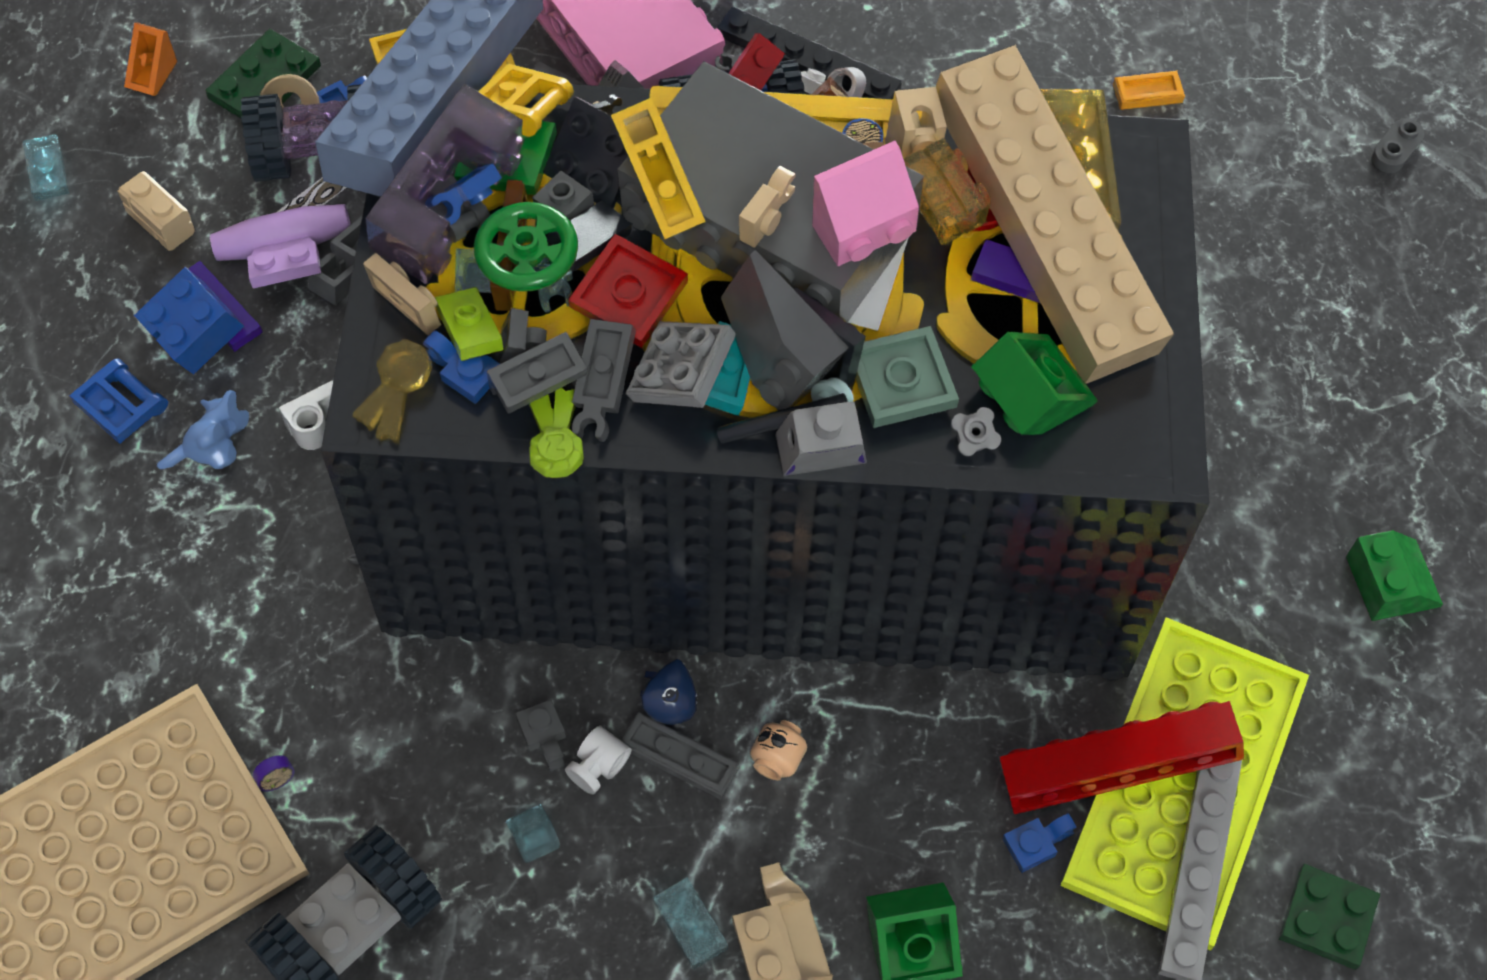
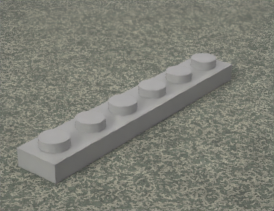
M1242 760L1197 771L1158 971L1159 975L1176 980H1202Z

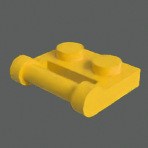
M507 64L469 99L470 114L486 118L492 123H505L515 126L520 134L530 137L542 127V120L557 105L565 104L573 96V86L565 78ZM538 93L545 94L531 109L525 107Z

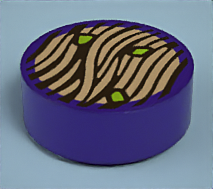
M276 755L259 763L254 769L252 776L259 789L268 792L287 784L294 776L295 770L286 756Z

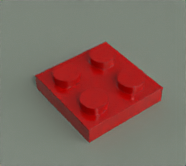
M614 234L568 299L569 307L589 319L633 325L636 329L634 344L643 348L659 321L663 319L688 283V273L625 238Z

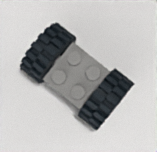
M375 825L345 851L344 856L349 863L288 917L285 918L279 912H276L245 940L253 953L277 980H339L337 975L339 976L398 921L403 922L405 926L412 929L442 901L440 893L427 878L428 876L417 866V863L412 857H409L400 844H397L381 827L379 828Z

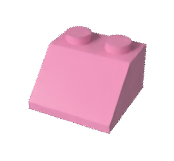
M892 141L814 176L812 226L837 266L851 260L854 262L863 260L874 250L889 243L897 244L903 242L913 232H916L919 205L900 147L896 141Z

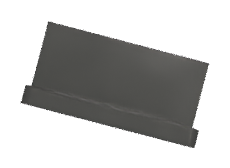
M567 332L487 370L489 388L493 395H498L508 414L587 375V367Z

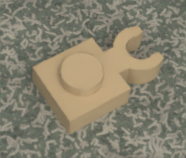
M779 166L770 178L768 185L763 183L739 215V232L742 242L755 248L764 235L770 236L775 231L781 219L779 208L790 199L795 191V186L790 184L795 178V173Z

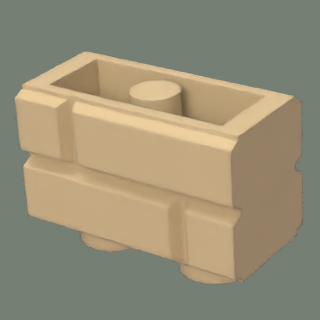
M145 171L140 172L119 188L118 193L123 201L126 212L156 240H159L168 251L175 249L194 234L195 228L190 221L191 218L188 210Z

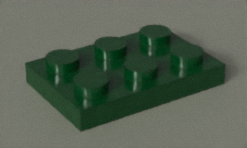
M269 28L205 91L209 100L241 118L242 97L260 96L266 83L280 75L292 74L307 80L321 66L318 56ZM287 92V93H285V94L282 96V104H283L294 92Z

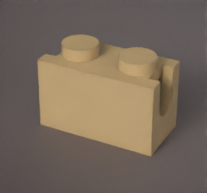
M936 87L895 91L885 145L896 141L900 147L906 167L924 175L923 181L935 179L947 129ZM916 111H923L921 121Z

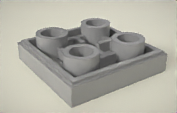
M659 321L652 333L651 340L640 364L635 369L626 395L633 402L703 408L736 333L730 325Z

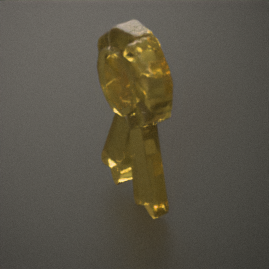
M407 339L385 347L376 364L382 384L352 415L356 421L363 422L369 431L373 430L380 420L376 431V438L381 441L390 438L394 443L399 442L407 393L423 387L432 371V362L427 350L423 346Z

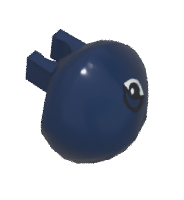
M676 659L665 665L658 672L646 671L644 677L649 678L650 681L646 684L644 691L641 690L640 694L642 708L655 721L669 725L681 724L691 720L697 711V693L690 673L682 661Z

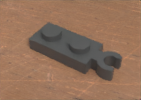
M590 319L582 354V360L587 367V375L577 379L572 399L575 407L583 408V411L574 418L572 423L573 433L581 439L583 438L585 427L590 423H596L595 437L599 441L604 442L609 434V426L605 420L606 412L617 414L619 412L636 329L631 324Z

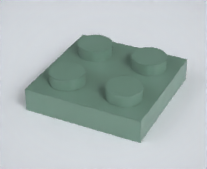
M931 326L864 342L855 379L873 428L957 408L959 397Z

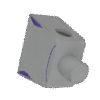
M855 402L794 410L790 412L776 432L783 476L867 463Z

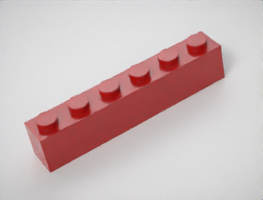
M1230 701L1223 703L1208 702L1201 705L1198 709L1182 713L1171 711L1163 714L1160 718L1149 721L1134 720L1125 723L1120 728L1107 731L1093 730L1087 732L1082 737L1070 740L1055 739L1048 742L1045 746L1033 749L1018 748L999 758L1015 815L1244 760V742Z

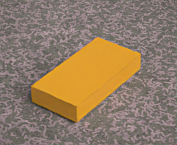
M1177 71L1114 78L1113 87L1120 110L1183 103L1185 98Z

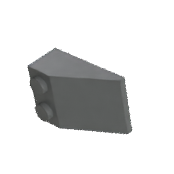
M756 250L748 256L721 296L731 327L736 333L735 337L752 384L760 391L762 398L777 410L793 407L808 395L812 387L827 375L849 348Z

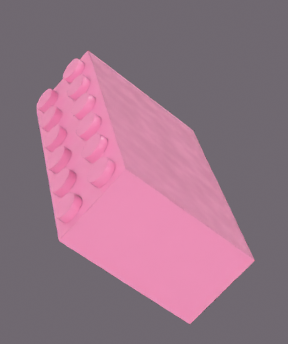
M543 0V10L536 18L586 84L592 86L599 85L610 64L616 60L645 89H651L652 86H659L660 79L694 74L703 61L715 67V59L717 56L721 58L723 47L725 46V39L720 30L714 29L707 21L704 11L700 7H696L691 0Z

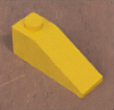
M652 97L612 114L611 117L664 239L666 240L705 223L706 221Z

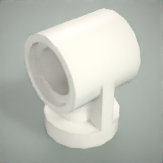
M601 725L597 726L588 734L578 750L577 756L582 759V762L580 764L574 761L570 762L565 768V772L576 785L593 795L601 787L597 778L603 775L608 780L612 779L623 768L629 759L632 749Z

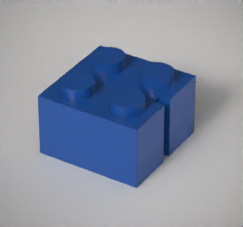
M186 267L134 314L170 357L193 375L244 327L206 283Z

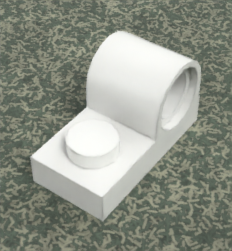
M854 67L835 69L830 73L828 78L831 77L842 89V78L844 75H848L852 86L845 93L849 97L862 98L866 87V77L861 70ZM808 68V71L801 72L804 91L812 94L825 82L826 75L817 70Z
M333 380L279 407L285 426L301 448L315 450L322 447L326 425L325 418H327ZM308 425H315L312 428L304 429Z

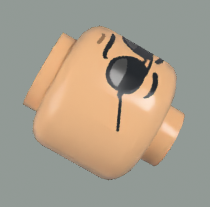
M782 720L780 724L773 722L765 724L750 751L751 758L755 762L753 765L755 770L761 775L776 781L781 780L782 777L793 776L807 751L806 741L800 735L801 729L794 723Z

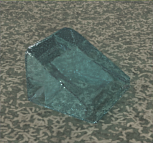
M456 248L455 292L477 287L479 292L491 293L490 280L479 269L475 260L474 249Z
M541 804L505 821L526 863L560 847L554 826Z

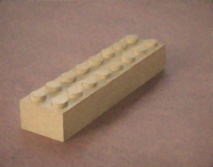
M1016 45L941 72L935 87L947 128L1081 379L1087 384L1158 355L1174 335V332Z

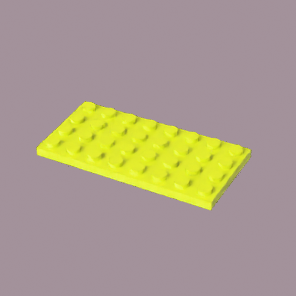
M1166 617L1124 724L1134 720L1144 722L1157 719L1171 711L1182 713L1198 709L1201 705L1208 702L1223 703L1230 701L1244 742V760H1242L1208 944V950L1211 951L1220 932L1309 675ZM1197 771L1096 795L1060 886L1166 931Z

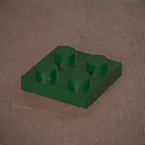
M1303 864L1296 879L1279 940L1356 970L1362 962L1381 893Z

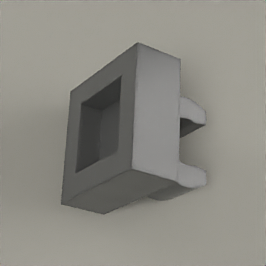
M511 308L501 327L500 335L504 350L499 351L498 363H504L546 342L547 330L538 327H527L529 311Z

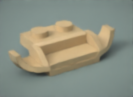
M780 863L760 867L762 885L768 906L732 916L749 980H832L833 975L827 963L808 897L797 884L787 877L780 867Z

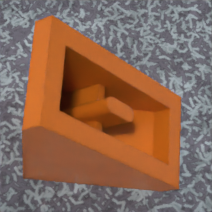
M134 23L124 87L156 96L176 65L177 59L167 31L141 23Z

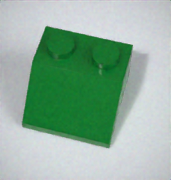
M1007 332L971 366L980 378L978 383L986 395L997 401L1005 412L1003 414L1005 422L1011 429L1021 435L1043 434L1092 407L1098 401L1048 334Z
M1394 530L1361 536L1356 539L1346 555V559L1371 621L1439 608L1443 605L1416 539Z
M944 882L866 896L870 934L881 980H947L963 976L956 905Z

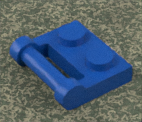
M117 358L110 361L69 396L77 407L120 444L152 416L162 414L168 407V400L160 393L154 394L128 371V366L121 359ZM113 381H119L143 403L135 407L110 384Z

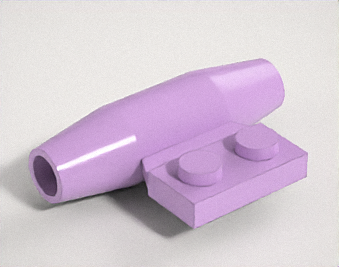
M345 204L302 206L249 218L210 234V242L217 261L248 260L249 280L254 289L321 273L317 245L337 237L351 223Z

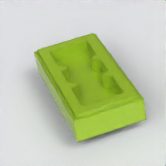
M477 287L435 297L437 301L436 309L461 361L504 350L502 337Z

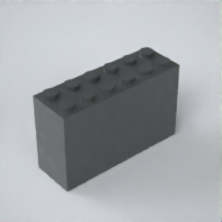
M703 61L660 117L706 222L665 240L629 156L617 169L623 216L627 221L633 223L632 226L638 230L646 229L660 237L670 248L675 250L682 249L695 256L705 267L709 269L717 268L733 279L748 256L756 250L793 289L799 288L811 298L817 299L825 308L839 318L848 322L906 240L897 244L889 243L874 250L863 260L857 262L851 260L837 266L812 226L814 176L874 149ZM779 166H782L795 173V178L790 183L795 186V191L790 199L779 208L781 219L775 231L770 236L764 235L757 246L753 248L740 240L739 215L763 183L768 185L773 173ZM906 167L920 211L924 175Z

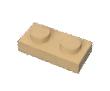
M377 253L363 263L373 288L423 332L429 335L441 325L435 310L437 301L434 296L422 285L416 288L399 264L394 261L388 264Z

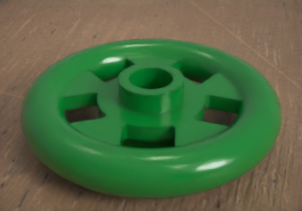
M537 202L514 203L495 211L482 223L474 241L475 260L484 276L494 284L513 291H534L554 284L568 273L575 262L578 252V237L571 221L559 210ZM535 219L537 220V226L518 227V220ZM498 231L508 234L503 246L492 243ZM556 231L561 243L548 246L545 234ZM524 243H531L530 245H527V246H521V244H524ZM505 257L517 265L512 272L498 265ZM546 257L551 265L536 272L532 267L538 265Z

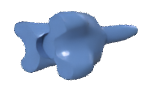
M226 391L223 398L211 401L202 399L200 403L205 407L206 413L199 421L190 426L183 437L182 444L157 463V468L173 467L187 457L200 464L210 465L214 469H223L231 465L236 459L237 452L230 437L243 430L249 420L248 411H239L237 408L235 391Z

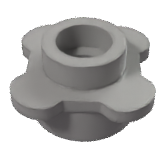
M981 407L977 413L970 415L959 413L952 419L951 427L957 431L958 450L964 456H972L975 452L982 451L985 448L994 450L1000 445L1001 436L995 432L992 423L994 413L991 409ZM973 428H978L980 430V434L978 436L973 435Z

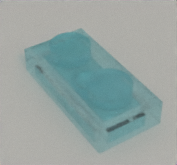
M57 134L23 141L31 192L35 201L69 194L61 145Z
M688 877L653 897L656 908L693 970L728 950V943Z

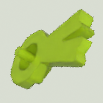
M561 387L555 390L554 409L551 407L549 394L529 403L540 433L530 441V464L533 469L544 477H567L573 474L583 463L582 440L570 430L576 408L572 403L575 389L565 391Z

